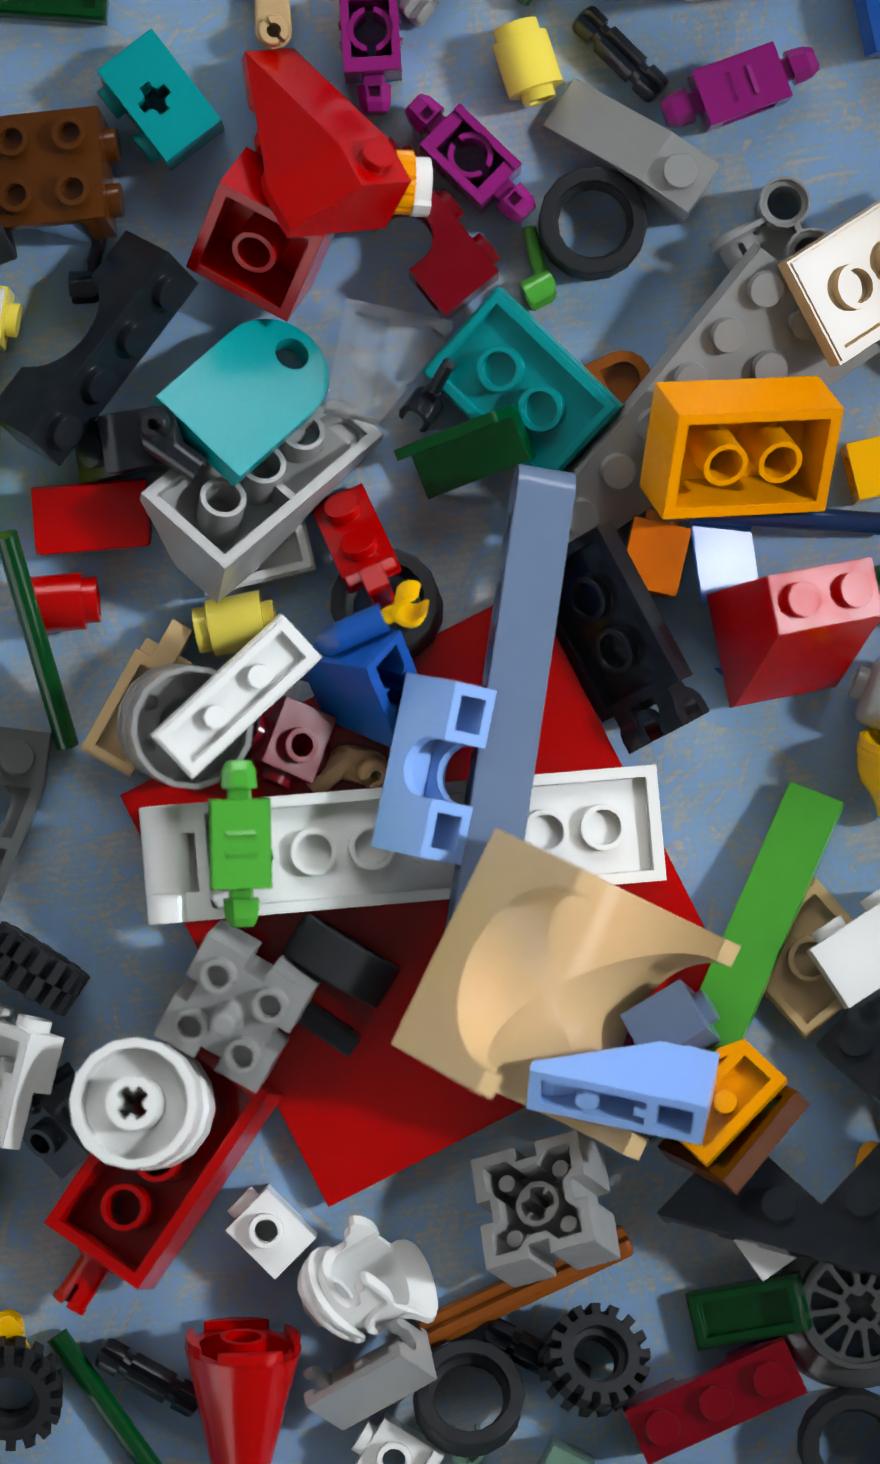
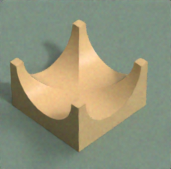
M495 828L391 1044L474 1092L491 1099L495 1093H498L526 1106L529 1072L532 1061L623 1047L628 1029L620 1014L647 999L662 982L687 967L703 963H716L731 968L741 946L637 897L587 870ZM540 1112L639 1161L649 1140L636 1131Z

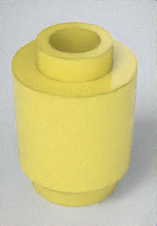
M537 17L517 19L495 29L493 34L496 44L492 46L509 100H522L524 107H532L555 98L554 88L561 85L564 81L547 29L539 27Z
M255 590L225 596L218 603L213 599L205 600V606L192 608L193 627L200 654L214 651L217 657L239 652L277 616L273 599L262 601L260 591Z

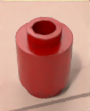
M82 572L31 577L47 633L86 630L88 623L101 622V599L97 576L83 578Z

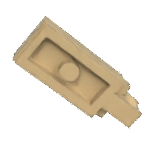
M172 619L159 644L146 638L141 648L135 649L80 748L82 751L129 777L133 776L136 768L123 753L116 730L119 704L130 684L147 670L169 663L192 665V662L181 657L189 643L194 629L176 619Z

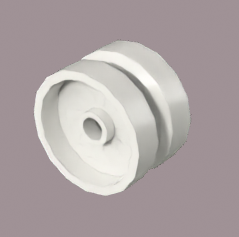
M139 1037L111 1041L92 1053L75 1075L69 1098L72 1126L84 1147L104 1163L130 1170L151 1171L171 1168L194 1155L210 1133L216 1109L212 1083L199 1061L172 1045ZM147 1094L148 1096L142 1102V1105L147 1112L145 1113V1115H142L139 1111L138 1104L140 1099Z

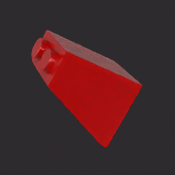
M872 557L769 575L707 594L730 708L836 687L880 621V595Z

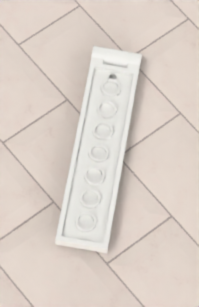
M656 764L534 774L524 841L587 870L613 885L667 880ZM467 780L445 782L450 798L455 803L464 805ZM383 787L271 796L267 798L271 799L272 888L253 889V897H259L258 916L450 899L455 864L371 847ZM208 802L139 808L148 925L225 919L223 898H229V890H212L210 888Z

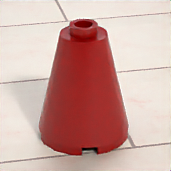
M226 1317L205 1321L204 1332L198 1335L195 1334L193 1327L187 1330L185 1351L210 1464L272 1463L302 1348L301 1333L293 1326L284 1323V1333L269 1330V1319L259 1317Z

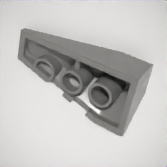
M340 398L319 406L315 414L235 487L207 462L193 483L174 470H168L141 493L140 501L175 566L218 603L263 564L382 441L383 434L344 399Z

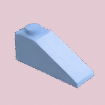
M659 1041L532 1061L529 1072L526 1109L702 1145L715 1090L720 1053L698 1049L693 1046H682Z

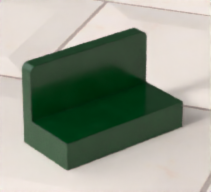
M516 403L488 412L393 450L397 461L412 456L428 499L536 458Z

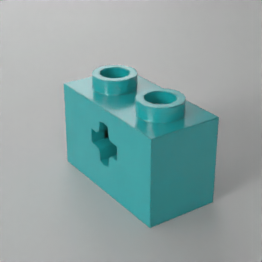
M152 28L96 70L101 82L104 84L97 91L98 95L117 119L125 113L139 130V132L132 136V139L152 165L161 159L171 172L225 131L222 119ZM151 93H154L159 99L165 98L168 110L162 115H159L155 109L148 110L145 98Z

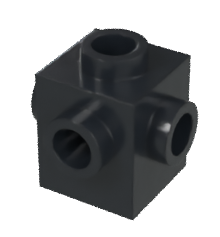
M73 1072L58 1087H52L51 1095L33 1093L29 1109L30 1113L28 1114L22 1138L27 1143L29 1149L36 1156L40 1157L61 1180L90 1153L84 1147L72 1126L69 1098L75 1079Z

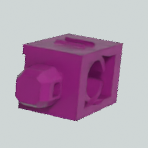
M339 0L340 21L338 28L341 30L342 41H339L343 52L345 84L362 82V85L357 86L359 108L364 116L386 115L391 107V84L385 83V81L402 80L400 49L403 44V38L399 36V26H402L398 15L397 0ZM384 10H389L390 17ZM365 11H373L374 22L382 25L387 32L384 40L376 45V56L368 57L367 45L358 42L354 36L357 28L366 23ZM392 48V55H387ZM352 51L357 57L352 58Z
M772 41L691 71L692 75L687 78L691 92L687 93L685 88L668 95L660 103V109L667 127L678 128L695 123V116L700 115L707 133L787 103L793 96L788 82L792 81L793 85L796 86L811 79L819 71V64L812 47L802 46L784 51L783 58L780 59L775 44Z
M419 94L406 107L405 115L410 125L420 136L423 133L428 135L419 144L420 156L430 157L432 167L480 214L495 200L498 203L496 207L498 212L510 222L521 224L536 208L533 196L521 182L518 185L513 183L521 174L522 163L460 103L445 117L443 115L444 107L432 97ZM457 136V145L461 149L473 146L483 151L487 159L485 172L488 175L492 171L493 159L500 165L484 182L483 173L480 170L474 172L463 171L454 162L456 146L452 141ZM449 145L446 159L441 153ZM483 182L478 188L474 186Z

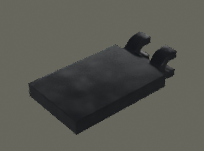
M608 520L570 541L566 554L555 635L600 720L603 723L613 717L615 718L620 728L622 741L628 753L631 754L705 715L710 710L696 690L682 683L683 679L693 674L612 521ZM656 704L659 708V713L650 707Z

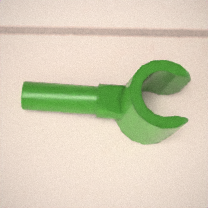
M528 226L523 228L522 232L529 264L534 275L520 281L519 286L531 310L536 311L552 303L556 298L557 292L554 278L543 260L536 226Z

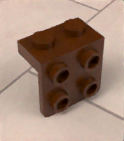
M98 106L0 116V221L5 231L84 223L94 239L117 237L116 218H122L125 215L121 183H113L112 163L121 161L120 139L117 128L109 127Z

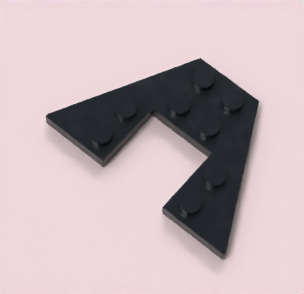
M880 988L852 1006L816 1043L818 1052L879 1105ZM880 1143L822 1204L773 1160L767 1157L737 1195L693 1173L657 1211V1214L666 1223H679L716 1233L722 1238L730 1240L739 1239L757 1244L758 1247L797 1258L803 1256L836 1265L838 1269L880 1277Z

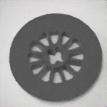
M803 1256L794 1259L784 1266L780 1274L800 1270L811 1321L813 1317L837 1314L836 1318L819 1332L815 1330L813 1325L809 1331L782 1336L793 1358L815 1377L836 1386L845 1388H872L880 1386V1350L870 1353L867 1333L869 1328H873L880 1337V1326L878 1325L880 1320V1284L873 1287L877 1276L867 1274L865 1280L861 1282L860 1274L851 1272V1282L845 1283L834 1269L833 1264ZM825 1271H829L841 1289L835 1292L818 1285L817 1281ZM866 1291L871 1293L868 1304L873 1309L872 1314L868 1318L861 1314L855 1316L853 1320L847 1318L851 1309L845 1302L847 1296L852 1293L857 1297H861ZM813 1292H818L836 1300L833 1305L810 1307ZM846 1325L837 1348H832L825 1343V1339L841 1326ZM855 1330H859L860 1355L845 1353Z

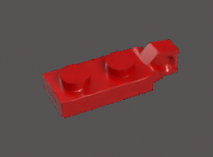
M358 484L324 499L312 513L348 593L353 594L366 588L373 605L379 603L384 608L393 604L395 595L388 578L400 573L402 569L363 484Z

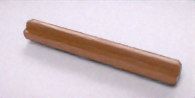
M616 1225L621 1259L581 1270L575 1269L563 1260L555 1262L556 1277L515 1288L500 1279L438 1308L434 1322L427 1324L418 1321V1327H422L427 1331L430 1348H436L632 1256L634 1253L633 1246L625 1229L621 1225Z

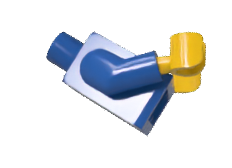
M408 580L399 584L393 604L382 608L378 603L324 627L312 645L322 658L299 679L310 684L320 711L337 718L335 724L388 747H391L406 672L418 674L401 630L391 628L390 624L396 622L407 628L419 626L427 615L430 601L424 600L417 604L411 603L419 596L421 584L415 580Z

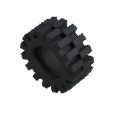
M2 921L0 924V980L7 983L12 989L21 992L31 1001H36L45 1009H50L55 1014L65 1017L90 979L89 974L75 963L69 961L67 957L53 950L49 945L37 940L31 934L25 933L15 925Z
M590 1303L585 1310H583L582 1305L572 1308L567 1315L564 1314L543 1339L541 1344L545 1346L538 1352L537 1362L544 1363V1366L538 1372L541 1382L550 1379L552 1385L546 1390L547 1394L551 1399L557 1394L564 1397L565 1400L560 1407L567 1412L574 1406H578V1416L588 1418L594 1411L597 1413V1418L607 1416L613 1409L616 1412L624 1406L643 1386L641 1383L648 1377L650 1368L644 1365L651 1359L650 1348L641 1349L640 1346L647 1337L643 1330L633 1334L630 1327L636 1320L629 1314L622 1321L616 1318L620 1308L610 1305L604 1312H601L600 1303ZM587 1340L596 1341L610 1352L614 1361V1369L609 1378L593 1380L579 1370L574 1360V1351L578 1343Z
M6 1336L0 1337V1378L15 1377L22 1379L31 1386L33 1391L31 1401L24 1407L17 1409L0 1407V1440L6 1441L5 1451H16V1440L22 1439L25 1449L35 1446L36 1434L43 1440L51 1434V1425H57L60 1419L63 1405L62 1369H57L56 1357L52 1352L44 1357V1345L37 1341L34 1342L31 1349L26 1348V1337L16 1336L15 1346H7Z

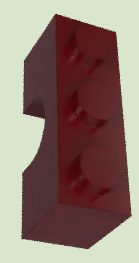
M391 137L388 138L394 150H413L414 156L420 157L408 143L399 148ZM442 188L437 193L432 189V206L428 217H410L409 215L393 214L390 221L400 217H409L420 221L429 230L433 240L431 248L422 260L409 269V279L441 319L446 322L498 281L499 271L494 265L500 261V257L481 233H478L473 238L458 221L464 216L462 209L448 191ZM373 229L371 232L374 234L379 229Z
M778 1336L752 1341L725 1353L727 1357L722 1362L706 1371L682 1380L670 1378L635 1394L622 1407L647 1464L657 1462L808 1393L784 1338Z

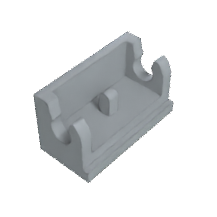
M398 1318L387 1324L388 1329L393 1334L398 1335L396 1338L331 1374L317 1365L304 1370V1377L314 1382L319 1390L311 1389L304 1393L306 1407L344 1431L437 1380L427 1331L422 1327L416 1328L406 1320Z

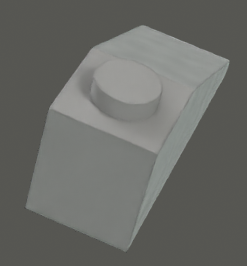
M576 78L542 125L544 129L600 167L622 174L636 186L642 196L683 224L716 177L721 165L674 132Z

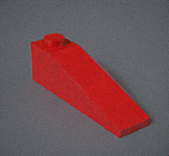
M294 48L245 51L241 62L248 106L255 113L258 128L254 137L256 153L262 154L264 172L260 178L262 193L285 236L293 238L386 228L411 183L409 175L388 138Z

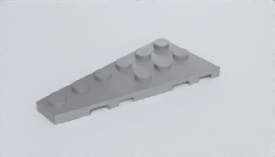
M753 243L625 401V406L600 432L569 471L575 473L577 479L568 542L608 520L612 521L617 530L631 521L634 516L640 515L653 506L640 488L639 483L655 382L819 376L823 383L829 387L878 354L880 346L873 343L843 364L830 367L777 266L779 262L762 247Z

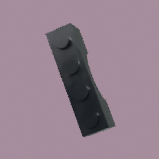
M127 230L91 275L98 288L99 305L94 322L85 337L70 352L56 361L42 366L21 367L0 395V425L19 443L58 466L62 465L199 284L168 251Z

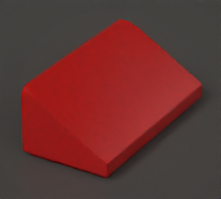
M146 478L31 487L36 554L49 555L149 546L152 540V524L140 501L141 493L147 489Z

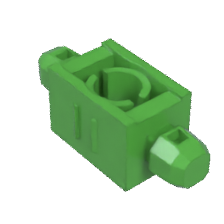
M226 760L221 773V789H227V798L208 799L210 888L212 890H229V898H223L225 919L230 927H254L258 919L259 897H253V889L272 888L271 799L267 797L251 798V788H257L256 771L251 760Z

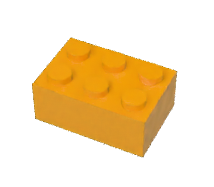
M819 376L655 382L639 486L662 520L825 511L844 407Z

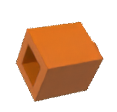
M647 509L645 518L634 516L632 519L626 550L650 595L673 600L678 592L691 529L679 526L680 522L661 521L656 510Z

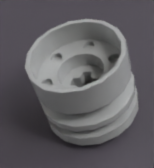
M169 663L147 670L130 684L119 704L116 730L123 753L138 771L172 787L201 789L221 783L222 768L226 760H244L251 747L253 723L193 779L181 769L150 735L217 671L207 667Z

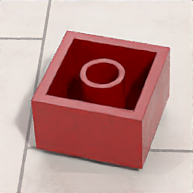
M246 147L218 184L186 268L287 322L312 287L335 233L287 238L262 193L260 180L264 172L262 155Z

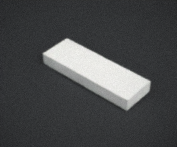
M279 613L150 735L181 769L193 779L307 673L322 656L288 619Z

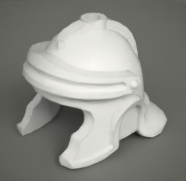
M352 1215L349 1217V1226L344 1231V1241L335 1247H318L309 1254L301 1267L298 1276V1293L302 1299L305 1313L317 1327H324L332 1334L357 1344L365 1341V1334L367 1333L378 1335L389 1330L387 1324L398 1318L404 1320L415 1319L427 1324L434 1322L438 1311L437 1292L429 1264L421 1250L415 1243L407 1239L389 1243L379 1236L380 1233L377 1226L370 1219L359 1215Z

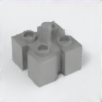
M221 919L205 937L185 974L198 983L188 979L174 994L153 1035L193 1058L203 1047L221 1057L215 1071L257 1093L270 1075L291 1037L278 1028L290 1033L305 1012L322 979L284 954L280 956L274 965L260 958L256 953L262 942L236 927H230L226 921Z
M577 1130L535 1141L536 1156L529 1158L514 1148L470 1160L476 1203L492 1213L493 1222L480 1226L486 1271L514 1288L556 1277L555 1262L563 1260L575 1269L581 1270L621 1259L614 1214L601 1206L597 1198L600 1195L611 1193L604 1149Z

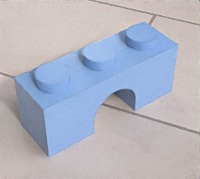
M406 672L371 847L461 865L473 807L457 804L450 798L446 790L445 774L452 756L461 748L472 746L485 749L497 693L496 690Z

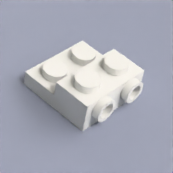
M0 1003V1148L20 1150L33 1093L51 1095L64 1038L50 1033L52 1021L28 1014H18L16 1021L12 1019L15 1008Z

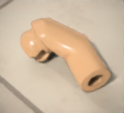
M341 744L330 752L328 763L322 773L314 778L313 783L306 784L313 793L327 792L341 780L363 784L367 788H378L384 784L388 762L385 756L375 749Z

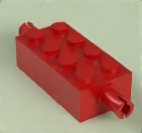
M203 1047L194 1058L201 1063L213 1086L216 1109L209 1135L194 1155L171 1168L151 1171L130 1170L106 1164L94 1154H89L44 1222V1224L77 1246L78 1250L82 1253L60 1287L52 1294L53 1297L60 1303L68 1302L66 1305L68 1309L79 1315H84L87 1306L110 1273L116 1274L137 1290L154 1289L283 1095L265 1083L262 1084L257 1093H254L215 1071L221 1057ZM147 1094L140 1099L138 1104L142 1115H145L147 1112L142 1105V1102L148 1096Z

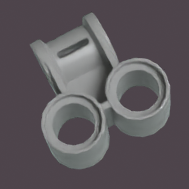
M781 176L768 182L760 193L755 207L756 221L747 222L712 241L709 247L713 253H720L730 272L753 243L762 247L781 263L792 256L798 246L810 244L827 232L820 228L809 227L802 229L801 225L810 211L811 198L809 191L801 181L793 177ZM778 193L791 196L798 207L797 215L788 220H780L774 217L768 209V199Z

